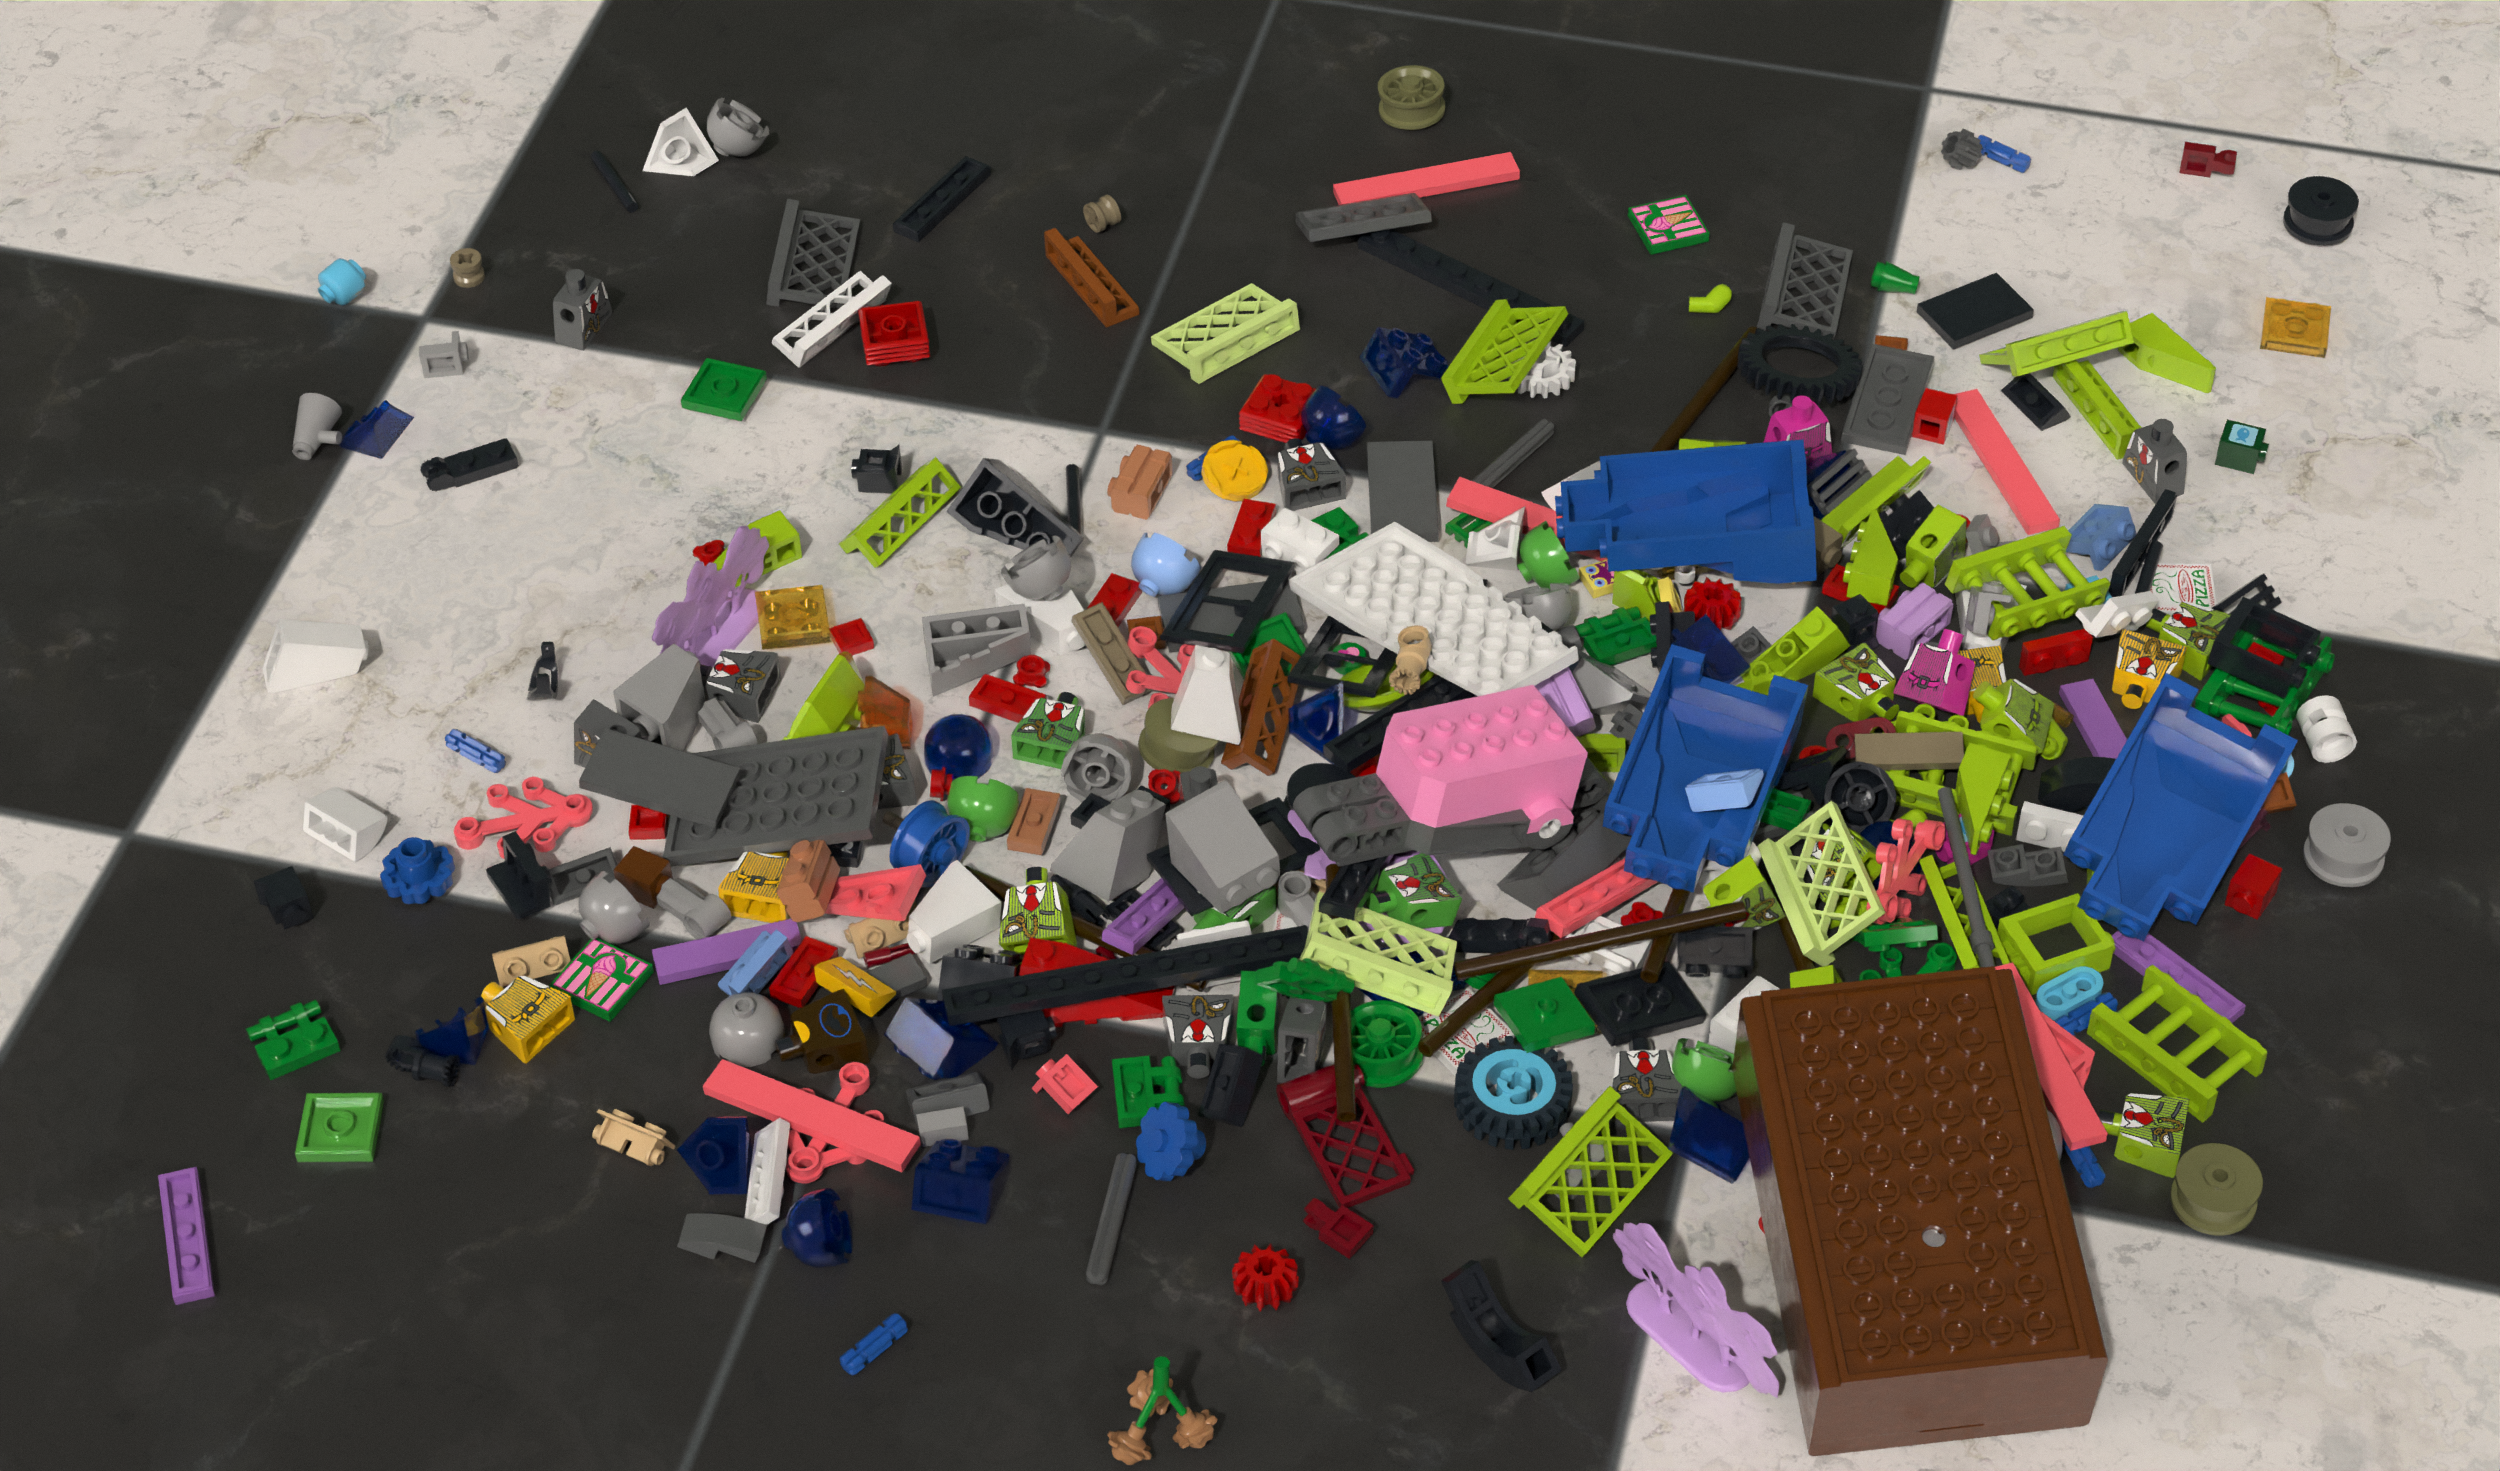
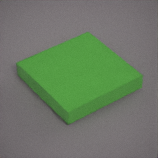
M307 1093L295 1151L297 1162H373L384 1104L382 1093Z

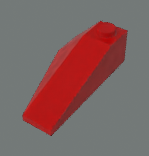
M1030 937L1021 963L1019 976L1110 959L1067 943ZM1176 986L1048 1008L1042 1011L1045 1017H1052L1055 1028L1063 1027L1062 1022L1085 1020V1025L1097 1024V1019L1118 1017L1122 1021L1163 1018L1162 996L1174 995Z

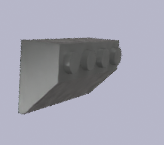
M1610 794L1604 795L1601 800L1592 805L1573 809L1571 812L1574 819L1569 833L1554 846L1546 849H1533L1497 884L1499 889L1534 911H1537L1538 907L1619 862L1618 856L1624 850H1627L1632 836L1619 834L1609 828L1602 827L1605 805Z

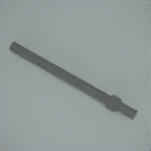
M1943 787L1937 793L1972 934L1969 936L1972 951L1978 956L1980 968L1995 966L1992 954L1994 943L1991 932L1986 930L1952 789Z

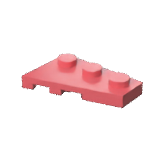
M921 864L838 877L825 914L905 921L926 878V874Z

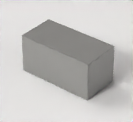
M964 1107L916 1114L921 1147L968 1140Z

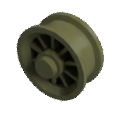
M1418 65L1401 66L1385 73L1378 82V94L1381 98L1379 103L1381 119L1392 127L1404 130L1423 129L1437 123L1445 113V101L1442 97L1445 90L1443 77L1431 68Z
M1174 698L1163 699L1150 706L1144 719L1145 728L1141 731L1138 740V749L1142 758L1152 768L1158 770L1167 769L1171 772L1177 770L1182 773L1191 771L1198 766L1209 769L1215 755L1214 748L1219 740L1171 730V710Z
M2201 1144L2188 1150L2178 1161L2175 1180L2170 1192L2171 1204L2176 1215L2186 1225L2196 1231L2216 1236L2234 1234L2243 1230L2252 1222L2263 1188V1177L2255 1161L2243 1151L2226 1144Z

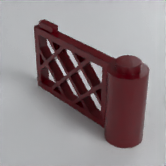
M1334 1064L1278 1084L1276 1087L1278 1100L1285 1116L1293 1121L1339 1208L1342 1205L1350 1208L1407 1186L1411 1182L1410 1176L1414 1175V1169L1405 1153L1397 1154L1363 1093L1361 1086L1364 1085L1365 1081L1358 1064L1353 1065L1355 1104H1358L1363 1113L1360 1122L1354 1120L1342 1122L1337 1119ZM1318 1118L1330 1122L1325 1135L1310 1131L1305 1122ZM1335 1125L1355 1131L1350 1144L1331 1138ZM1361 1133L1377 1138L1379 1145L1376 1152L1356 1146ZM1326 1146L1346 1152L1341 1165L1325 1160L1323 1153ZM1352 1155L1372 1161L1367 1174L1347 1168ZM1377 1163L1392 1167L1397 1174L1396 1177L1388 1180L1372 1175ZM1342 1177L1362 1182L1360 1191L1345 1196L1339 1186Z

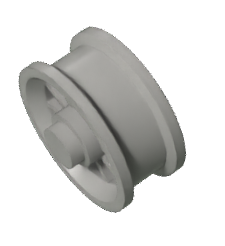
M2349 803L2332 804L2320 809L2312 817L2308 830L2309 836L2303 848V857L2308 868L2327 883L2341 887L2363 886L2374 881L2383 870L2385 855L2391 842L2390 831L2379 815L2365 807Z

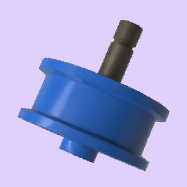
M930 800L921 803L905 819L892 811H887L882 818V822L896 831L889 854L892 867L900 868L921 864L926 874L922 884L923 887H933L952 862L956 860L960 862L967 848L970 836V827L967 820L959 815L949 816L945 807L937 801Z

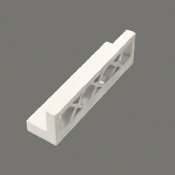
M859 271L773 337L772 344L800 368L858 323L860 320L858 310L860 308L879 306L885 302L892 283L883 275L872 282L865 274ZM859 283L864 290L854 297L852 296V288ZM832 303L844 304L834 313H830V305ZM810 320H822L815 328L808 330V322ZM788 337H801L795 342L794 348L785 342Z

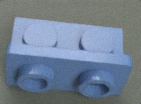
M2094 504L2068 530L2072 536L2066 552L2090 555L2094 570L2102 571L2136 536L2135 525L2132 521L2129 507Z
M777 929L772 935L767 931H763L719 981V988L729 996L743 992L759 993L793 954L788 938Z

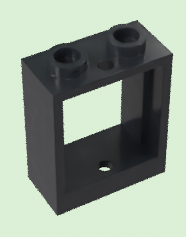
M2243 597L2215 638L2207 664L2285 699L2292 687L2299 689L2307 674V669H2305L2307 664L2313 667L2322 649V647L2317 646L2321 631ZM2247 631L2296 653L2298 656L2288 670L2236 645Z

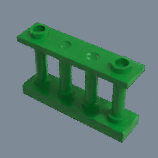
M2247 631L2236 645L2247 651L2251 644L2256 642L2282 656L2294 660L2298 656L2296 653ZM2325 636L2319 645L2322 649L2313 667L2307 664L2305 667L2307 674L2299 689L2292 687L2285 699L2216 668L2195 699V709L2213 718L2215 716L2220 717L2221 715L2231 714L2239 721L2260 728L2267 724L2289 735L2298 709L2305 703L2323 673L2328 674L2332 669L2335 660V654L2331 653L2332 638ZM2238 693L2278 706L2279 708L2272 717L2227 702L2226 699L2229 695Z

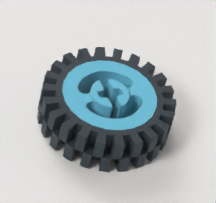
M1505 1036V1043L1500 1046L1496 1037L1489 1039L1488 1049L1481 1042L1475 1046V1054L1469 1050L1464 1055V1062L1460 1061L1455 1076L1454 1108H1456L1458 1120L1464 1119L1463 1127L1468 1132L1475 1128L1474 1137L1480 1141L1488 1134V1145L1497 1147L1499 1139L1505 1140V1149L1513 1150L1514 1141L1520 1140L1522 1150L1530 1148L1531 1138L1539 1146L1545 1143L1546 1135L1551 1139L1557 1136L1558 1128L1564 1125L1567 1117L1569 1118L1573 1093L1571 1071H1567V1063L1564 1059L1557 1061L1558 1052L1551 1048L1544 1054L1545 1048L1526 1053L1521 1044L1514 1045L1513 1036ZM1497 1084L1496 1096H1493L1489 1089ZM1534 1089L1538 1096L1530 1101V1091Z

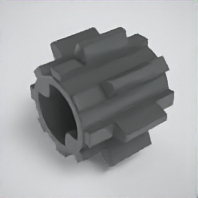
M1962 129L1961 132H1950L1941 144L1943 145L1941 153L1944 155L1943 159L1950 161L1949 165L1960 170L1963 166L1968 168L1977 164L1976 161L1982 156L1981 149L1983 147L1980 144L1981 140L1974 137V133L1966 129Z

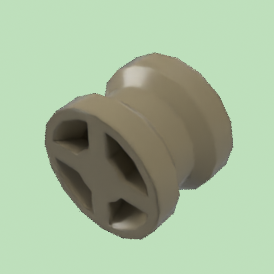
M1110 195L1100 197L1097 203L1090 202L1083 207L1085 220L1096 233L1105 230L1108 224L1113 226L1121 221L1120 209Z
M464 248L455 251L451 255L450 264L454 270L453 278L458 286L470 288L483 282L485 278L484 268L481 266V254L477 250Z

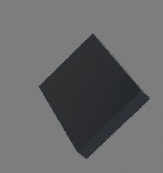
M1997 272L1917 305V313L1953 350L2031 319L2034 309Z
M1669 961L1664 962L1658 981L1655 983H1647L1640 977L1642 968L1577 984L1574 994L1611 1047L1628 1043L1635 1038H1648L1704 1022L1707 1016L1706 1012Z

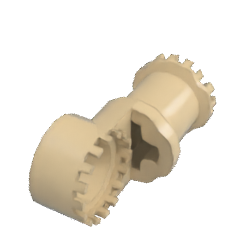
M1419 625L1404 628L1398 634L1400 649L1396 657L1397 668L1390 674L1389 683H1391V687H1394V690L1398 689V693L1404 692V695L1408 693L1411 695L1413 692L1415 693L1416 689L1420 688V674L1426 669L1427 660L1432 650L1427 628ZM1414 640L1418 642L1416 644H1409L1410 641L1413 643Z

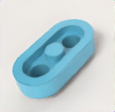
M2085 966L2075 967L2041 985L2037 991L2035 1003L2038 1009L2052 1020H2056L2063 1015L2068 1016V1012L2090 1000H2095L2096 1002L2095 997L2102 993L2103 978L2093 968Z

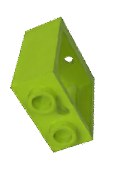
M2078 893L1999 920L1997 931L2010 963H2014L2031 995L2037 994L2041 985L2075 967H2090L2098 972L2110 969L2112 955L2115 951L2114 940L2109 932L2103 930L2097 920L2089 917L2083 909L2077 907L2081 898ZM2071 922L2087 947L2044 961L2028 936Z

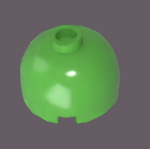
M1547 521L1534 527L1524 536L1519 548L1522 562L1517 567L1527 583L1533 580L1540 588H1549L1551 590L1550 583H1567L1571 585L1580 579L1575 567L1572 568L1569 563L1568 554L1552 528L1549 527Z
M978 776L959 777L953 780L947 798L948 815H959L967 820L970 827L969 840L983 842L986 839L1005 833L1012 826L1018 810L1019 795L1017 791L1007 784L990 778L987 785L977 783Z
M1678 1039L1672 1058V1071L1677 1081L1682 1085L1683 1090L1688 1092L1686 1099L1695 1104L1707 1106L1709 1100L1721 1102L1732 1098L1737 1093L1732 1071L1734 1054L1697 1041L1695 1048L1686 1046L1688 1039Z

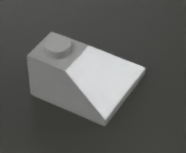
M1582 657L1572 673L1591 713L1599 715L1616 714L1618 711L1623 713L1629 703L1642 711L1645 710L1651 692L1614 666Z

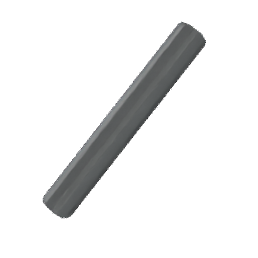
M1546 419L1538 421L1472 481L1490 488L1495 487L1554 434V424Z
M1119 1153L1115 1159L1086 1270V1280L1090 1284L1101 1286L1108 1279L1137 1166L1136 1157L1133 1154Z

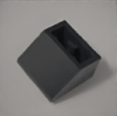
M964 944L963 948H955L953 952L942 957L937 1000H942L943 989L1019 976L1023 960L1020 958L1021 953L1011 950H999L998 953L988 954L984 953L985 947Z

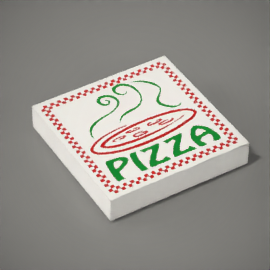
M2158 563L2150 589L2159 600L2154 608L2172 615L2181 602L2184 601L2210 609L2217 604L2211 564Z
M1467 987L1447 1000L1439 1017L1427 1012L1419 1016L1418 1018L1422 1026V1039L1475 993ZM1487 1007L1434 1055L1456 1076L1460 1061L1464 1062V1055L1469 1050L1475 1054L1476 1045L1482 1042L1488 1049L1489 1039L1497 1037L1500 1046L1505 1043V1036H1513V1042H1515V1035Z

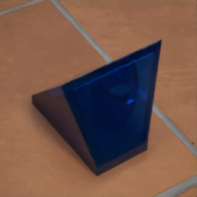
M385 400L367 416H362L360 421L363 424H360L357 420L354 421L342 436V441L338 445L344 449L383 459L414 417Z
M1343 681L1288 709L1289 734L1333 765L1335 764L1324 756L1323 745L1344 733Z
M482 997L475 999L476 1007L468 1013L462 1007L458 1008L456 1016L448 1022H440L439 1019L435 1020L439 1026L438 1028L424 1032L422 1028L416 1030L417 1041L422 1044L423 1048L429 1049L433 1054L447 1057L451 1054L459 1055V1063L476 1065L489 1029L484 999Z
M747 1116L708 1117L677 1149L678 1153L702 1182L709 1194H747L752 1158V1144Z

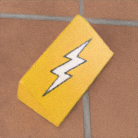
M841 956L821 962L814 967L816 983L832 993L844 989L850 1004L871 1018L896 995L895 990Z

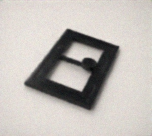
M1213 550L1160 635V639L1244 653L1294 570V562ZM1223 569L1269 575L1253 602L1250 600H1235L1207 595ZM1203 602L1234 606L1235 615L1243 618L1233 636L1186 628Z
M1328 616L1288 675L1287 682L1374 698L1395 666L1397 653L1385 647L1378 659L1329 651L1340 633L1365 636L1353 631L1339 621L1331 620V616ZM1323 659L1324 664L1329 667H1341L1344 665L1345 660L1374 665L1362 684L1313 675Z
M1280 797L1248 810L1259 827L1272 821L1297 853L1279 860L1281 876L1286 872L1303 868L1307 856L1313 855L1320 850V846L1316 842L1300 836L1292 826L1287 816L1290 810ZM1169 845L1147 854V860L1191 916L1214 907L1171 864Z

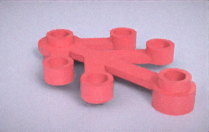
M1143 626L1133 628L1129 634L1128 647L1137 658H1146L1165 678L1147 675L1142 671L1134 670L1128 674L1126 681L1127 690L1134 694H1141L1147 688L1176 694L1191 656L1185 654L1192 655L1195 645L1183 644L1180 647L1177 655V660L1181 664L1179 672L1155 648L1157 636L1153 630ZM1154 693L1150 698L1148 709L1157 701L1169 697L1164 693Z
M529 777L522 783L524 797L531 801L540 800L552 806L540 809L509 795L508 788L505 785L494 784L487 790L489 804L494 808H504L515 814L481 822L473 817H464L457 822L454 828L455 840L460 848L471 850L483 843L484 835L519 828L516 832L524 843L533 835L536 850L548 852L554 849L557 839L568 827H580L589 821L593 812L592 802L588 797L581 794L562 796L544 788L541 778ZM554 821L549 828L539 829L543 823ZM501 837L497 842L500 857L504 859L503 838Z
M1900 818L1894 821L1891 834L1894 840H1898L1897 846L1881 842L1876 850V861L1878 864H1882L1879 887L1876 893L1885 914L1873 923L1882 925L1885 922L1890 923L1894 919L1909 917L1911 912L1910 899L1898 897L1896 894L1899 890H1906L1907 894L1916 896L1924 894L1927 886L1925 875L1911 873L1926 849L1939 850L1942 847L1945 839V825L1943 822L1928 819L1924 822H1919L1914 831L1915 843L1908 852L1909 842L1913 834V823L1911 820ZM1867 902V910H1868V909L1871 908L1869 902Z
M851 1062L841 1068L839 1079L842 1089L833 1103L849 1109L854 1098L863 1095L868 1090L870 1075L866 1065L859 1062ZM800 1088V1090L816 1096L812 1089ZM869 1110L863 1114L884 1122V1116L878 1110ZM793 1129L789 1131L788 1148L791 1154L787 1161L786 1172L788 1177L794 1182L801 1184L811 1183L821 1177L826 1167L844 1161L858 1165L867 1160L841 1148L823 1152L829 1143L816 1138H812L809 1145L805 1147L799 1136L800 1132Z

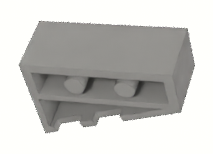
M1025 604L922 617L924 644L933 697L1016 662L1026 655H1031L1030 630Z

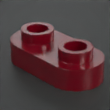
M1882 717L1840 724L1829 731L1826 737V747L1828 750L1839 747L1838 739L1841 736H1848L1849 744L1845 747L1847 753L1844 761L1855 760L1854 734L1873 733L1876 729H1883L1884 733L1898 732L1893 723Z

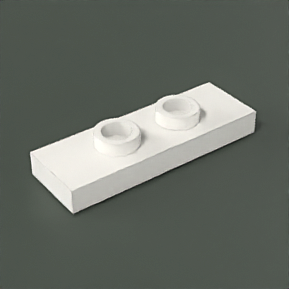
M781 1118L756 1132L754 1137L744 1219L766 1225L779 1218L781 1199L784 1194L783 1180L788 1161L786 1155L790 1123Z

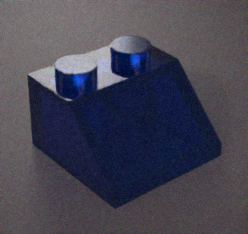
M905 998L884 1034L895 1044L894 1049L896 1052L914 1060L919 1065L918 1070L924 1076L933 1080L958 1077L995 1050L998 1045L992 1037L974 1022L949 1026L943 1001Z

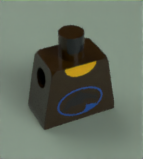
M844 989L831 993L794 1011L790 1015L793 1035L775 1040L776 1050L781 1062L802 1056L808 1072L812 1074L839 1070L851 1062H859L864 1065L869 1063L867 1040Z

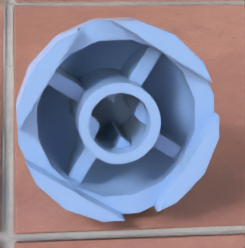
M1144 533L1137 543L1131 559L1133 574L1140 582L1139 588L1144 593L1153 597L1157 594L1170 595L1184 592L1193 583L1201 567L1195 557L1190 562L1184 556L1187 550L1182 545L1158 533H1153L1151 538H1148V533Z

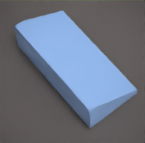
M1763 769L1706 774L1685 787L1691 810L1693 812L1749 806L1764 776Z

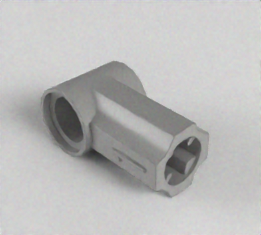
M710 699L704 702L701 710L697 712L699 721L712 737L716 750L758 744L756 735L749 723L746 721L740 722L724 700Z
M1300 871L1286 872L1279 879L1278 909L1283 916L1292 919L1297 926L1306 925L1309 930L1316 898L1315 893L1311 889V880ZM1327 931L1321 933L1328 936Z
M679 878L676 880L668 879L662 885L657 895L658 905L680 919L686 930L695 939L711 936L731 919V912L721 898L714 894H709L705 897Z

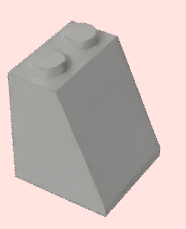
M673 644L613 691L617 714L641 729V739L685 751L699 723L697 712L701 710L705 702L699 659L692 652L685 651Z
M1226 780L1165 813L1171 864L1221 914L1234 906L1242 904L1246 899L1264 889L1270 888L1279 881L1281 877L1279 854Z
M1135 789L1098 810L1051 864L1050 871L1108 902L1149 878L1152 865L1147 860V854L1156 850L1166 804L1153 798L1146 791Z

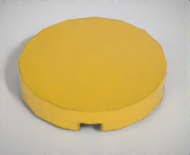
M1221 441L1211 446L1203 459L1201 474L1206 486L1212 493L1222 499L1235 502L1243 501V498L1251 499L1258 495L1265 485L1268 473L1265 458L1255 447L1242 445V441Z

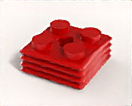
M921 301L866 307L858 310L867 365L886 366L889 363L900 361L918 362L921 359L930 357L929 339Z
M1264 374L1239 412V429L1284 443L1293 438L1302 440L1323 407L1321 405L1323 402L1321 400L1323 397L1321 395L1322 390L1312 388L1306 383H1295L1281 379V377L1275 374Z

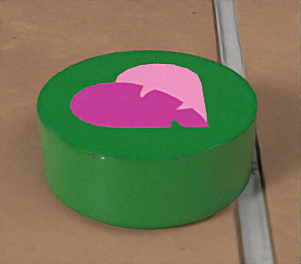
M1352 642L1339 644L1333 649V652L1366 657L1364 648ZM1345 660L1343 666L1333 667V669L1339 674L1346 675L1365 664Z

